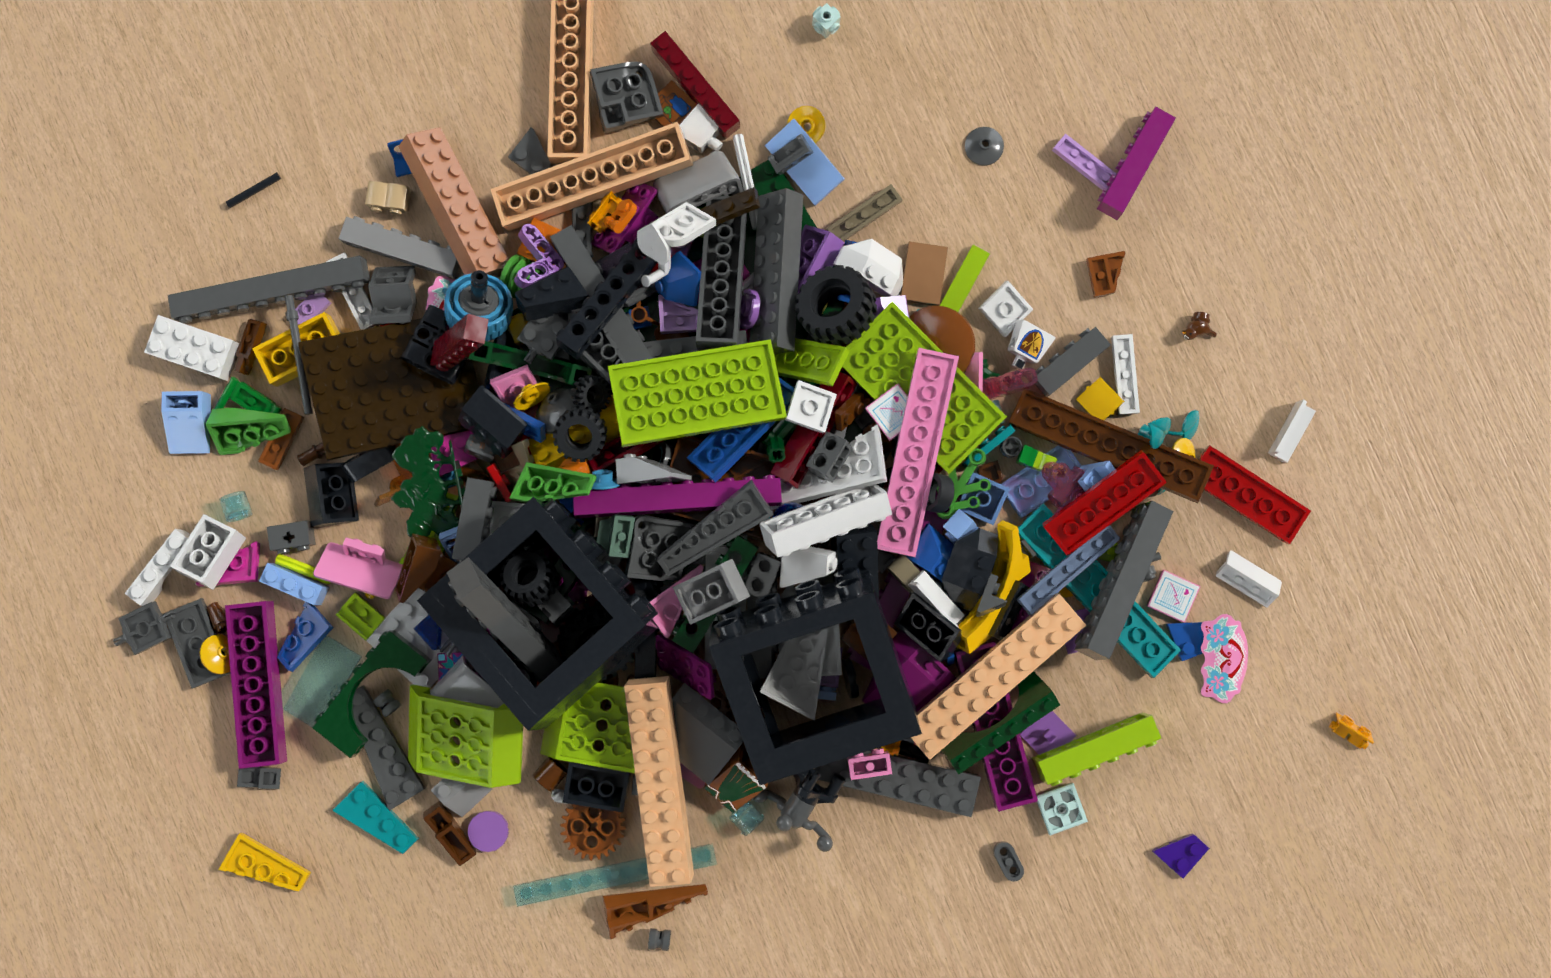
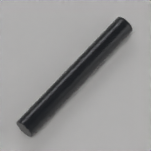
M276 172L227 200V206L232 208L281 180L280 175Z

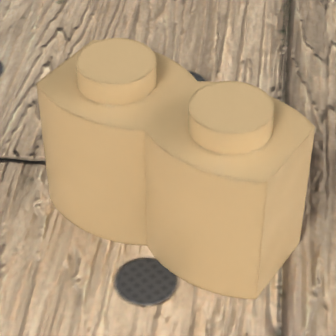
M368 181L365 205L373 212L382 213L383 210H390L391 214L402 215V212H408L411 189L406 185Z

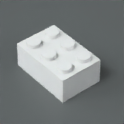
M203 514L170 567L213 590L246 537L237 530Z

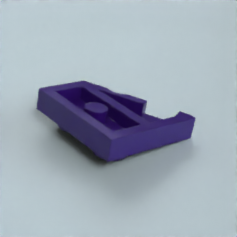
M1192 833L1180 840L1169 842L1168 845L1154 848L1152 852L1184 879L1210 848Z

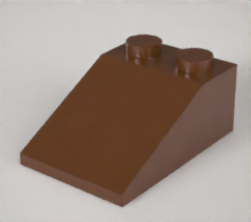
M412 533L395 587L399 603H404L436 570L437 564L441 563L443 552H441L436 539Z

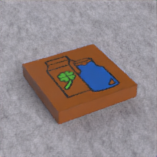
M671 80L658 93L663 117L655 118V120L662 127L678 122L680 125L697 104Z

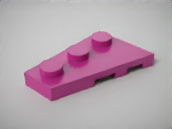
M256 541L251 543L249 547L239 549L217 585L258 582L260 543ZM196 582V585H197V586H199V587H203V586H204V585H202V584Z

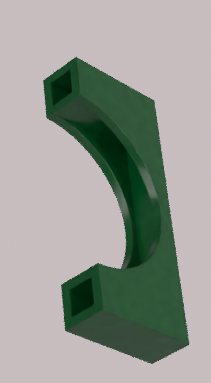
M485 341L484 345L466 357L512 369L528 365L532 374L571 385L579 382L578 378H584V375L590 376L592 373V368L555 358L551 361L541 355H536L532 363L529 364L523 360L528 351Z
M395 630L385 631L379 637L378 641L380 643L376 648L372 647L367 652L365 662L357 665L353 670V677L350 680L347 679L341 685L340 689L342 691L338 696H333L327 703L329 706L327 710L321 712L314 720L316 724L312 728L349 758L355 757L368 742V739L359 730L353 715V699L360 683L369 674L381 668H396L414 677L420 676L432 660Z
M1034 671L1018 684L1019 695L1017 702L1003 720L982 731L962 732L941 750L958 775L1060 706L1053 691Z

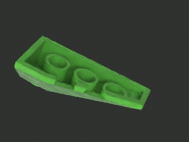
M232 407L212 409L206 422L207 429L219 455L241 453L248 447H256L263 441H271L291 432L284 414Z
M526 462L510 499L527 503L532 497L540 501H548L551 498L555 500L589 495L597 477L593 474Z

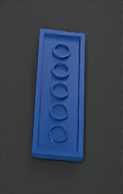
M779 378L785 410L787 411L794 388ZM776 421L712 432L687 459L716 483Z

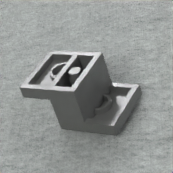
M415 265L375 267L368 285L373 306L369 316L371 324L386 325L388 323L406 324L411 322L417 305L413 284L416 274Z

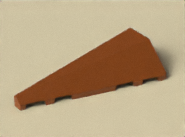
M706 884L603 896L610 939L616 938V933L625 929L628 932L633 930V925L644 921L648 923L674 911V906L685 902L687 905L691 903V898L702 894L704 896L708 895Z

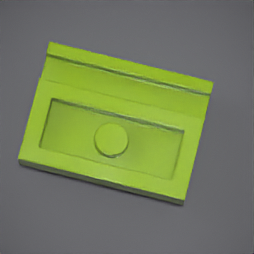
M354 592L341 607V610L335 614L365 641L386 619L384 615L357 592Z

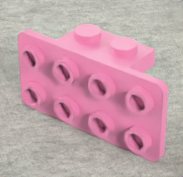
M345 538L343 546L332 542L327 544L314 570V576L380 598L390 599L403 564L386 559L385 550L378 545H369L359 539Z

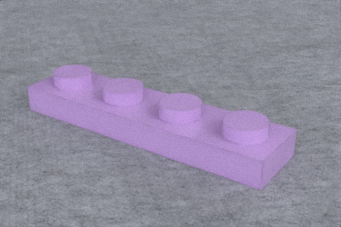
M1067 134L1060 139L1052 150L1101 190L1107 191L1109 186L1106 183L1112 174L1116 175L1113 170Z

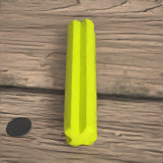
M278 554L275 564L320 582L331 583L314 576L316 567L282 554Z

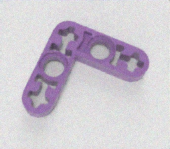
M532 224L523 225L518 234L519 238L537 261L521 268L517 272L514 282L521 289L562 270L564 266L562 258L540 231ZM537 246L544 248L546 252H540ZM535 269L542 270L544 275L538 274Z

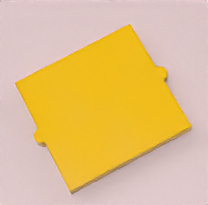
M1101 377L1091 386H1087L1086 390L1076 399L1090 415L1104 421L1110 415H1114V411L1125 402Z

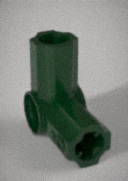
M786 420L776 421L760 437V442L766 445L768 459L771 462H782L786 458L784 445L787 437L798 426L797 424Z

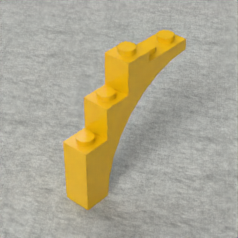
M1002 520L997 524L998 550L991 574L998 576L997 583L1000 584L997 594L993 596L1006 600L1015 580H1021L1031 570L1029 556L1021 551L1018 526ZM982 597L968 616L958 625L962 631L961 641L957 648L968 654L992 637L988 634L1001 608L981 617L975 616Z

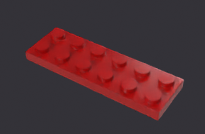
M1210 445L1207 446L1199 460L1214 465L1204 491L1281 541L1291 544L1311 510Z
M1140 450L1042 523V525L1068 556L1166 484L1167 481L1146 454Z

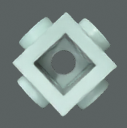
M827 3L823 7L819 6L813 13L812 26L815 31L822 34L825 38L830 34H834L840 27L841 16L839 11L834 6L830 7Z

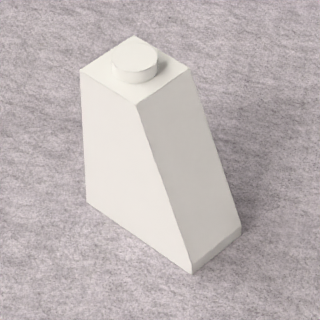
M809 547L805 550L793 551L789 556L782 557L780 587H788L824 577L834 572L837 567L836 551Z

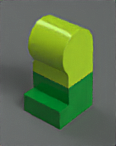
M1023 445L1016 464L1046 474H1052L1057 458L1033 449V447Z

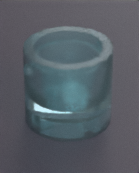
M245 491L234 492L219 499L226 522L228 523L253 515Z
M748 801L732 813L729 819L741 831L742 835L747 836L764 820V815Z

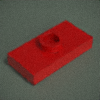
M495 463L489 465L487 471L507 503L512 501L510 499L512 492L508 487L510 481L505 474L501 475Z

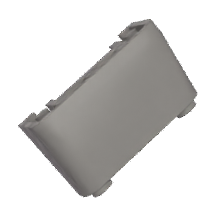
M713 151L708 156L693 162V166L659 177L653 183V187L658 191L656 195L666 214L685 202L697 207L721 195L728 196V194L735 195L743 192L739 176L722 151Z
M464 655L430 691V695L495 708L500 707L504 703Z

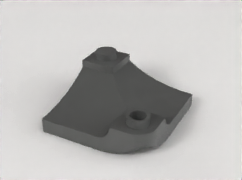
M635 61L590 69L599 118L604 134L620 131L623 128L643 121L663 117V110L653 76L645 64Z
M648 515L636 516L625 575L628 578L679 581L682 578L683 568L667 576L657 562V557L691 530L695 524L693 522L662 519ZM643 522V526L638 528V524Z

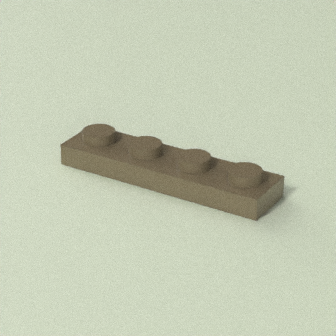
M890 184L829 226L827 231H830L844 242L900 204L903 199L893 185Z

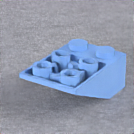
M203 391L162 392L161 412L169 454H209L210 433L206 422L211 413V394Z

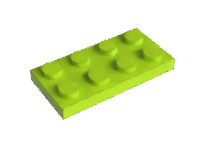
M795 338L794 351L774 354L778 376L833 386L850 351L842 346Z

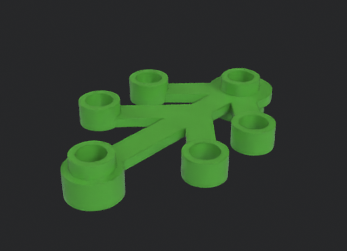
M976 448L969 454L970 463L959 480L956 468L948 474L954 483V498L947 513H937L940 518L950 519L958 509H976L980 506V499L976 496H971L965 501L955 502L959 495L979 490L984 492L990 490L991 483L987 479H981L977 483L966 485L977 466L982 465L986 461V454L981 449ZM977 454L982 456L980 461L975 460ZM983 482L988 483V487L985 489L981 487ZM972 499L977 500V504L975 506H971L970 504Z

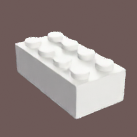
M158 315L144 353L228 381L237 358L235 355L240 343Z

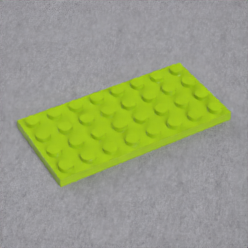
M892 301L869 324L870 328L866 332L863 331L860 338H855L846 347L850 352L842 366L874 400L878 399L896 384H899L908 396L918 348L943 353ZM958 367L955 372L936 460L948 474L1007 417Z
M771 339L608 366L622 447L774 422L787 418Z

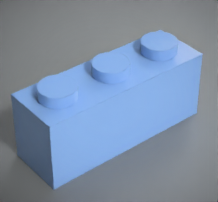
M275 563L266 564L259 582L312 605H322L329 589L327 585Z

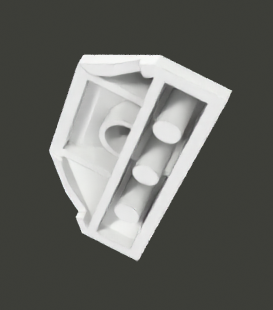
M873 239L841 247L833 265H843L844 268L849 266L855 271L860 272L871 289L883 297L899 296L903 286L902 259Z

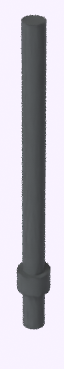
M293 295L285 296L286 320L289 321L304 413L305 415L313 414L311 398L298 342H301L297 322L299 316L298 311L295 310Z

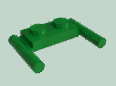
M235 377L230 378L214 408H224L230 398L247 410L279 414L282 409L274 401L246 383L240 382Z

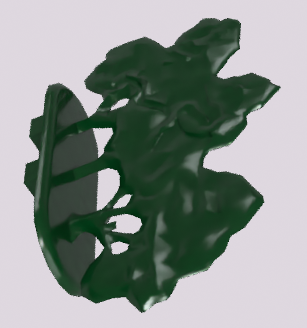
M424 426L416 428L413 435L405 436L401 441V445L392 454V458L399 467L412 472V478L404 480L400 485V491L391 497V500L398 507L413 510L406 521L409 537L412 536V533L428 537L431 531H434L439 536V533L457 527L459 518L454 515L453 510L456 505H461L462 508V496L465 493L463 479L459 480L458 478L462 476L459 460L455 461L451 440L448 442L451 454L449 457H446L439 451L444 442L443 434L438 431L429 432ZM431 447H436L437 451L431 450ZM429 453L438 455L437 459L441 460L433 461L428 455ZM439 464V467L434 468V465ZM443 464H451L453 466L455 479L444 481L440 478L439 470ZM457 484L459 500L447 499L446 494L449 485ZM449 506V510H447V511H444V510H443L444 507Z

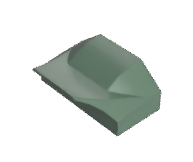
M614 514L611 518L600 521L597 543L606 550L608 556L629 558L635 522L634 516Z

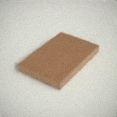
M909 241L901 296L906 295L908 302L940 305L948 247Z

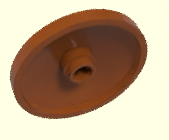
M928 306L914 312L909 319L943 353L959 356L957 367L965 373L975 352V336L966 318L956 310L944 306Z

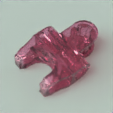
M1024 368L1005 373L1002 376L983 379V393L990 400H993L1000 396L1021 392L1024 388L1029 389L1038 381L1036 371L1033 368ZM1021 376L1026 377L1028 383H1024L1021 379Z
M1051 461L1042 467V476L1052 487V490L1047 494L1049 500L1056 508L1061 510L1075 500L1079 493L1083 494L1085 492L1078 483V480L1085 472L1077 466L1070 470L1065 463Z

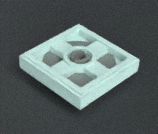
M1073 782L1037 795V804L1050 836L1088 822Z

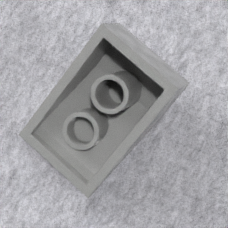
M626 454L624 458L616 459L617 484H630L634 487H640L642 483L658 485L661 482L692 480V476L657 461L649 460L647 456Z
M733 559L673 587L690 625L750 597Z

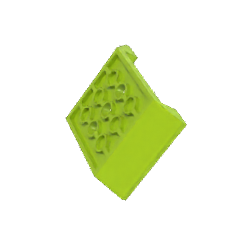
M600 682L595 684L548 728L544 729L540 754L557 760L635 773L624 687ZM604 699L611 701L612 706L608 711L603 710L601 707V702ZM601 719L606 720L608 723V728L605 731H601L598 728V721ZM596 740L604 742L605 746L602 751H597L594 748Z
M410 685L408 761L417 773L489 788L514 785L521 782L523 725L504 703L500 707L495 708L430 695L429 687ZM454 717L460 720L461 726L456 725ZM453 736L460 740V745L453 741ZM453 755L458 757L460 764L455 763L452 758Z

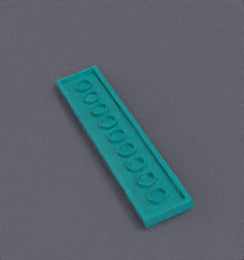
M1043 503L1018 527L1019 537L1028 543L1036 553V556L1048 568L1053 569L1067 555L1042 525V523L1054 515ZM1095 560L1065 587L1091 612V603L1098 596L1100 582L1103 578H1106L1108 571ZM1135 601L1117 642L1151 678H1155L1181 649Z

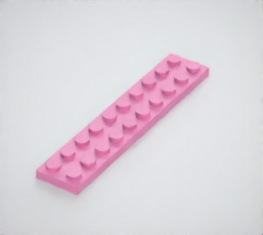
M918 348L887 489L892 515L880 521L877 535L879 550L916 557L959 356Z

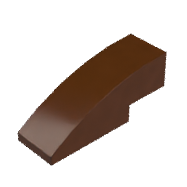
M438 801L423 812V819L434 831L435 838L459 866L476 855V851L441 801Z

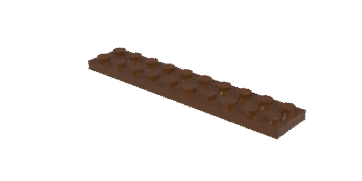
M1024 388L1008 422V425L1096 462L1110 461L1115 469L1142 450L1167 481L1166 484L1160 487L1161 489L1197 504L1214 465L1162 444L1158 448L1153 449L1148 438Z

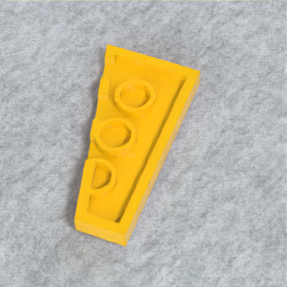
M242 832L238 834L218 869L229 871L239 876L255 878V880L273 883V885L298 892L302 890L311 874L309 870Z

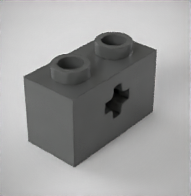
M308 520L267 527L270 551H277V554L290 553V549L297 548V551L309 550V546L316 545L314 528L311 527V522ZM294 535L295 539H291V541H289V537Z

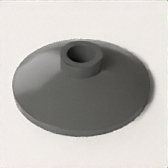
M990 127L974 129L969 133L965 141V152L968 158L975 164L982 166L991 165L998 161L1004 150V142L1001 135ZM982 142H988L989 146L984 147Z

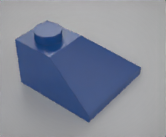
M677 251L671 258L669 273L656 281V290L665 300L693 307L697 306L701 271L681 251Z
M926 524L920 534L916 557L905 556L920 570L925 571L932 579L942 582L941 579L954 544L930 524Z

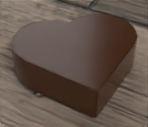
M998 460L981 465L977 470V474L994 482L1000 483L1003 476Z

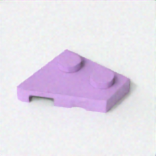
M658 295L661 334L696 332L698 309L665 300L662 295Z

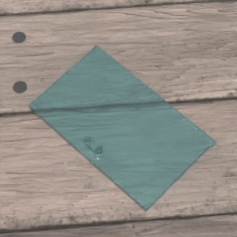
M327 635L294 670L281 692L283 709L313 727L316 724L315 718L321 712H325L329 707L327 703L333 696H338L342 691L340 689L341 685L350 678L362 656Z

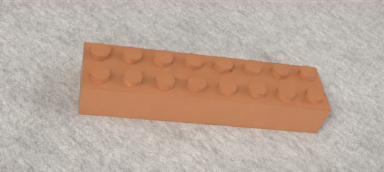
M441 127L406 134L398 147L464 275L481 270L496 278L500 277L509 258Z

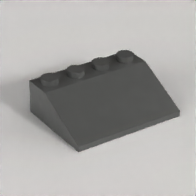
M684 683L672 698L680 763L707 785H710L741 746L743 739L737 724Z

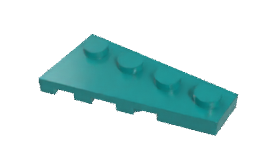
M361 781L332 810L402 854L419 839L392 810L389 811L387 804L364 781Z

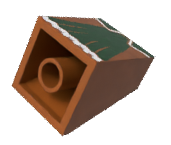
M744 742L710 785L706 783L704 785L707 793L714 796L724 808L729 809L732 813L768 787V783L759 785Z

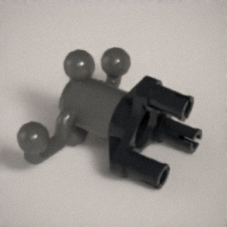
M810 769L793 775L796 787L788 801L767 789H764L753 798L757 803H763L767 798L777 803V808L781 811V816L776 822L779 830L788 831L791 827L795 829L801 827L806 830L813 829L820 836L817 840L818 849L827 852L833 846L831 836L816 821L808 820V817L817 804L835 803L838 798L837 794L846 782V779L839 774H834L828 787L824 788L816 783L821 774L819 772L815 774L817 770Z

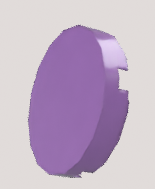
M745 289L743 291L744 295L741 298V329H751L759 315L760 297L758 292L752 289Z
M496 811L480 812L472 818L468 826L469 841L480 851L491 852L499 849L508 838L507 820Z

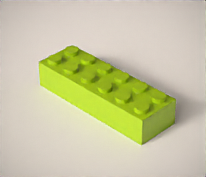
M1142 712L1031 758L1040 780L1047 785L1055 786L1062 783V779L1066 777L1075 778L1080 776L1083 770H1095L1101 767L1100 764L1105 761L1112 763L1119 760L1120 755L1125 753L1127 755L1138 752L1137 748L1154 746L1157 744V740L1162 738L1153 716Z

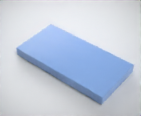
M793 119L765 147L771 154H774L798 135L802 134L814 153L786 172L811 202L817 205L845 178L799 123Z
M1057 445L1046 453L1057 458L1052 474H1046L1025 467L1001 483V485L1010 488L1006 498L1020 519L1082 477L1078 471L1081 464L1072 451Z

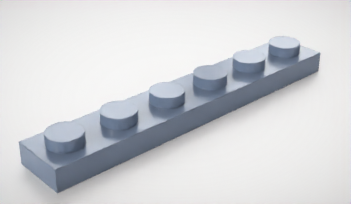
M1110 525L1065 557L1016 600L1029 615L1034 614L1119 541L1120 537Z

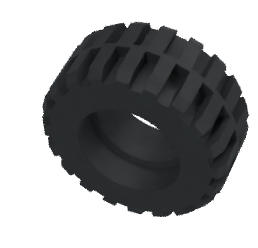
M831 265L825 267V270L821 271L819 269L815 272L814 276H809L806 279V284H802L799 289L801 293L797 294V304L795 305L797 318L808 334L819 343L842 346L844 342L845 344L852 343V340L860 338L862 336L861 333L863 331L866 332L870 328L869 323L874 321L875 315L873 313L877 311L875 294L862 274L855 271L852 267L846 266L844 268L843 265H835V268H833ZM838 295H851L847 307L841 313L832 317H822L823 308L829 300Z

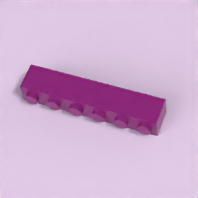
M1156 106L1152 112L1147 111L1141 121L1144 123L1143 127H1138L1133 135V138H1135L1134 143L1130 142L1124 151L1127 154L1125 159L1121 158L1115 167L1118 170L1116 175L1112 174L1106 183L1109 186L1107 191L1103 190L1097 199L1100 202L1097 210L1115 220L1120 218L1176 117Z

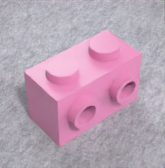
M883 748L871 750L872 753H860L848 757L850 779L856 780L892 774L889 752L884 751Z

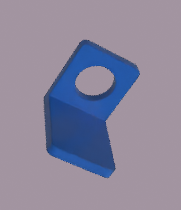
M403 139L387 143L394 159L397 177L412 174L402 153L394 150Z

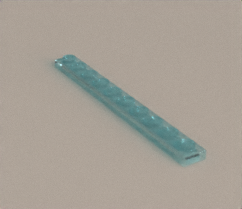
M713 843L691 848L693 870L717 865ZM646 857L516 884L513 888L517 907L649 879Z

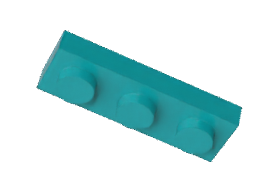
M1003 425L994 432L996 437L991 441L987 438L979 445L981 450L987 455L1014 433L1015 430L1011 425L1007 428ZM981 454L975 456L976 461L982 458ZM969 455L965 458L966 461L962 463L965 469L970 463Z

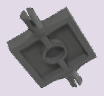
M564 312L554 313L551 317L528 321L517 338L519 342L525 344L530 349L523 359L524 361L531 364L536 355L545 356L551 361L560 350V347L557 346L556 335L562 327L565 328L569 324L562 318Z
M150 602L118 618L122 626L123 635L114 638L113 642H116L114 643L116 646L127 642L134 655L140 654L172 638L166 622L175 618L176 614H174L173 610L162 614L157 602Z

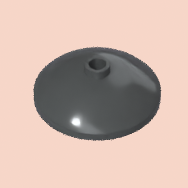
M568 384L556 388L539 404L535 419L545 423L547 434L554 432L558 419L566 410L570 411L572 407H577V405L573 404V401L576 399H571V395H575V392L571 391L572 388L576 389L575 385Z

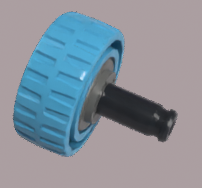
M481 270L461 276L448 287L445 294V319L450 328L467 314L489 319L485 341L493 340L502 335L511 323L513 314L511 292L501 280Z

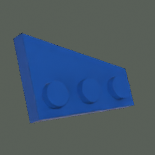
M308 602L304 603V610L300 617L297 616L294 622L296 625L291 635L287 636L277 656L285 668L291 672L304 661L334 628L321 612Z
M1202 622L1166 623L1172 641L1181 649L1178 653L1180 661L1203 654L1201 651V645L1204 640V633L1201 629Z

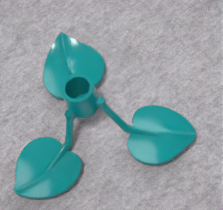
M1193 410L1186 416L1182 425V431L1180 432L1169 431L1171 419L1163 417L1148 423V425H1142L1138 435L1150 439V446L1153 449L1158 448L1163 443L1167 434L1182 436V438L1190 440L1198 429L1199 410ZM1159 488L1157 495L1164 493L1166 490Z

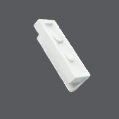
M1304 399L1295 403L1268 452L1269 455L1284 463H1288L1316 412L1306 406L1307 401Z
M1233 551L1228 553L1226 562L1216 572V577L1265 607H1268L1279 596L1281 580Z
M921 571L908 586L958 627L957 623L964 617V614L925 571Z

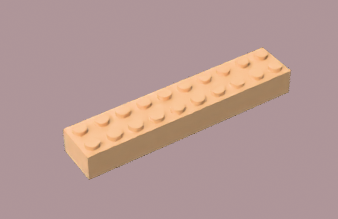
M551 0L548 159L551 164H562L590 153L592 104L590 69H592L594 0Z
M678 122L490 190L502 227L512 231L523 227L525 224H531L533 218L542 220L601 199L608 195L610 191L615 194L693 166V162Z
M1060 594L1054 595L1034 614L1028 616L917 712L922 734L910 738L929 760L932 759L1081 631L1086 624Z
M670 677L629 679L624 685L649 885L650 887L691 884L694 870Z

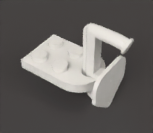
M685 202L638 230L637 243L640 250L658 262V270L650 275L642 276V285L649 287L650 284L666 276L671 268V247L682 246L716 226V219Z

